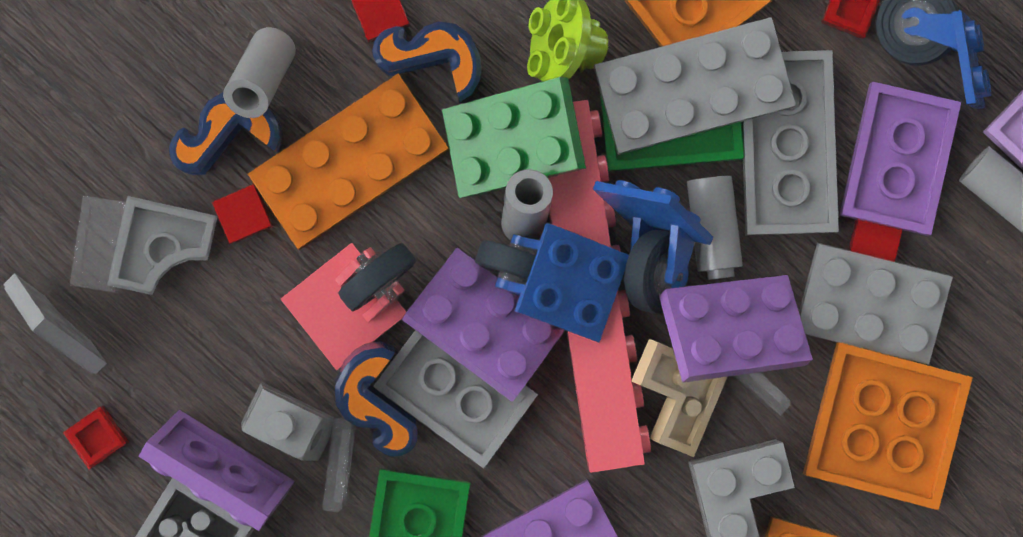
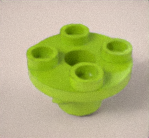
M549 0L544 8L537 7L534 9L529 18L528 28L532 38L527 71L531 77L538 78L541 81L557 77H567L570 79L578 68L580 73H582L586 68L594 69L595 64L602 63L605 59L609 45L607 33L600 27L599 21L591 19L589 8L584 0Z

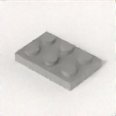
M817 242L799 309L805 334L929 365L953 277Z
M416 330L373 386L482 468L487 465L538 396L536 392L525 385L513 402Z

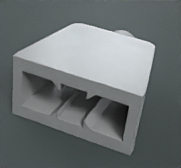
M261 382L241 422V428L246 434L297 459L319 461L339 419Z

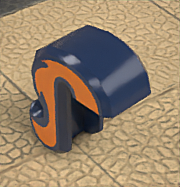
M436 22L424 26L411 41H406L407 36L403 27L395 26L384 30L375 39L372 48L373 58L378 67L389 76L450 62L459 104L472 100L480 87L482 77L480 54L471 35L457 24Z
M222 92L210 99L201 111L199 133L196 136L186 128L177 131L171 140L169 155L173 164L179 170L190 175H206L243 127L276 153H279L284 143L282 125L269 108L263 115L256 118H246L234 113L225 103Z
M378 341L360 346L344 360L335 379L336 406L344 419L353 425L363 428H378L372 434V442L377 450L392 457L402 456L409 453L416 445L418 435L416 419L370 385L395 353L394 346Z

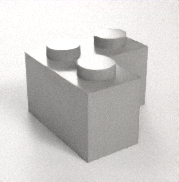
M776 439L688 461L707 537H759L750 499L795 488L784 443Z
M172 478L135 537H250L255 528L238 523L231 517L229 512L211 501H205L196 497L190 488Z

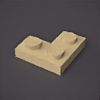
M651 339L647 342L631 380L636 384L667 396L650 439L694 457L727 377L682 383L673 348Z

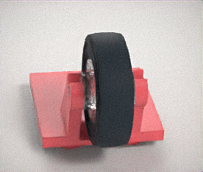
M351 243L284 295L281 301L333 367L338 370L341 368L344 360L355 349L364 344L374 342L404 317L407 311L397 299L405 292V289L398 282V279L414 266L416 260L403 243L393 246L380 256L375 253L372 247H369L361 254L355 245Z

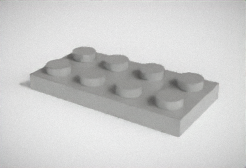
M772 17L594 65L617 155L796 106Z
M833 50L782 52L796 106L742 121L745 236L839 232Z

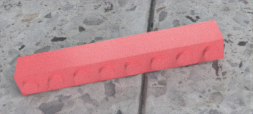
M588 100L575 101L573 105L586 169L548 178L553 188L549 211L550 224L620 251L619 245L611 246L608 230L610 227H616L614 209L593 190L596 181L609 182L605 155L597 156L594 138L602 137L598 110L590 111ZM626 290L617 291L600 342H595L567 331L587 466L590 473L644 465L643 453L651 452L647 425L639 426L636 408L644 407L642 387L631 381L629 363L637 362L633 335L625 336L622 318L630 317Z

